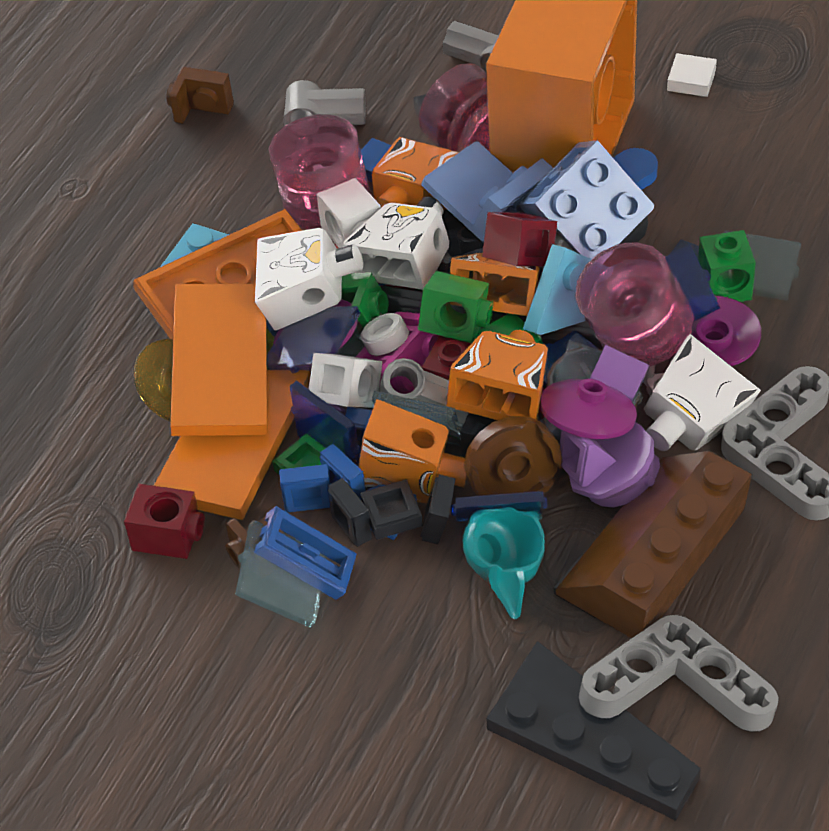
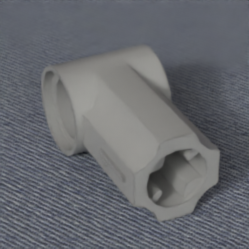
M453 21L447 28V34L443 41V53L479 65L482 73L487 77L486 63L500 33L496 35Z
M295 81L286 90L283 121L285 128L293 134L302 136L316 132L320 125L366 124L365 89H321L311 81Z
M406 358L397 359L391 362L385 369L379 387L382 401L459 432L468 415V412L446 407L449 380L424 371L417 362ZM397 376L406 377L413 383L414 391L408 394L398 393L392 388L390 380Z

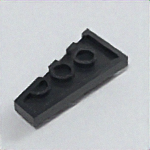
M537 641L486 718L487 730L676 821L700 779L701 768L627 710L611 718H600L586 712L579 701L583 676Z

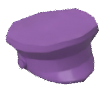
M635 422L633 428L622 436L611 439H595L617 461L590 485L581 487L569 475L573 492L589 497L592 502L600 506L617 507L628 504L640 496L649 486H653L660 468L659 457L654 454V440L641 425Z

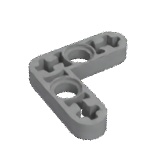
M805 366L793 370L752 402L751 405L728 421L723 428L721 450L728 461L751 473L753 480L799 515L817 521L829 517V473L784 441L820 412L828 402V375L816 367ZM800 388L805 390L803 393L799 395ZM769 409H780L786 412L789 417L783 421L776 422L767 419L763 413ZM747 439L752 440V444L749 443V442L746 441V440H747ZM781 461L789 464L792 471L784 475H778L770 472L766 466L771 462ZM809 493V494L813 495L814 497H813V498H810V497L807 496V494ZM819 493L824 494V495H825V498L819 496L818 494H819Z
M669 615L659 619L591 666L583 675L579 693L580 705L586 712L600 718H611L626 710L673 675H676L733 724L748 731H761L768 728L773 722L779 700L778 694L771 684L693 621L678 615ZM632 659L645 660L651 664L653 670L645 673L634 671L628 666L627 661ZM708 665L716 666L722 669L727 677L712 679L704 675L700 668ZM614 683H615L614 691H613V694H612L611 692H609V691H607V690H608L609 688H611L612 686H614Z

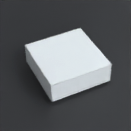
M676 53L668 77L667 91L708 97L716 72L717 59Z

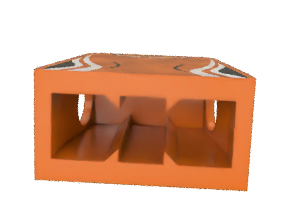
M399 137L373 169L374 199L382 207L388 203L416 206L423 197L434 198L421 185L424 177L459 152Z
M483 253L451 258L450 274L469 278L470 271H473L474 280L489 283L487 300L493 301V311L528 315L538 285L540 266H514L482 257ZM450 302L451 305L462 306L457 302Z
M515 330L509 336L492 331L482 332L450 368L446 407L495 420H501L510 416L531 417L537 420L548 348L544 344L536 343L533 336L524 330Z
M376 399L363 435L359 468L364 474L366 491L377 485H388L407 479L412 493L417 496V502L426 503L435 478L439 474L456 478L455 486L465 487L467 481L464 468L465 458L445 453L449 429L445 425Z

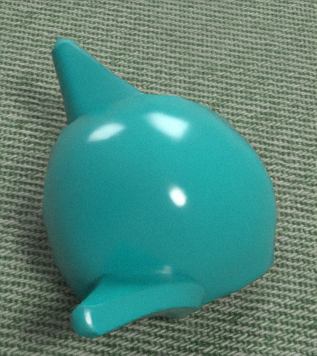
M512 507L478 510L472 514L463 536V550L467 563L481 578L490 583L492 590L504 605L510 618L517 619L521 615L525 583L535 576L544 556V532L540 524L542 516L539 512H523Z

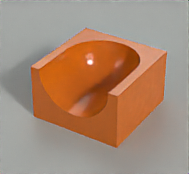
M515 0L486 63L490 153L512 173L521 166H525L528 169L542 158L554 168L579 142L598 140L607 152L613 156L635 98L637 0Z

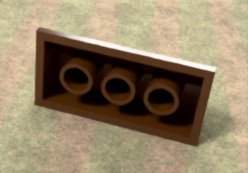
M710 451L662 457L659 461L660 468L653 486H649L640 496L623 505L556 588V594L630 638L635 637L661 619L743 512L749 491L751 473Z

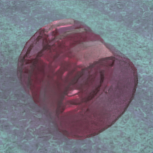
M472 63L457 65L445 72L431 86L423 99L419 113L420 129L436 146L461 152L477 141L490 152L487 72L482 67Z
M335 115L303 117L285 125L273 137L269 146V154L275 179L278 182L283 208L287 210L299 226L306 229L321 228L317 193L356 178L370 193L357 130L349 121Z
M632 242L617 244L603 250L585 265L577 280L575 298L579 310L589 327L594 331L603 349L605 345H608L653 366L673 356L692 331L693 311L690 303L677 282L666 258L653 246Z

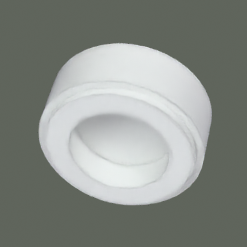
M388 313L370 321L361 333V340L371 355H384L400 347L407 340L409 330L400 315Z

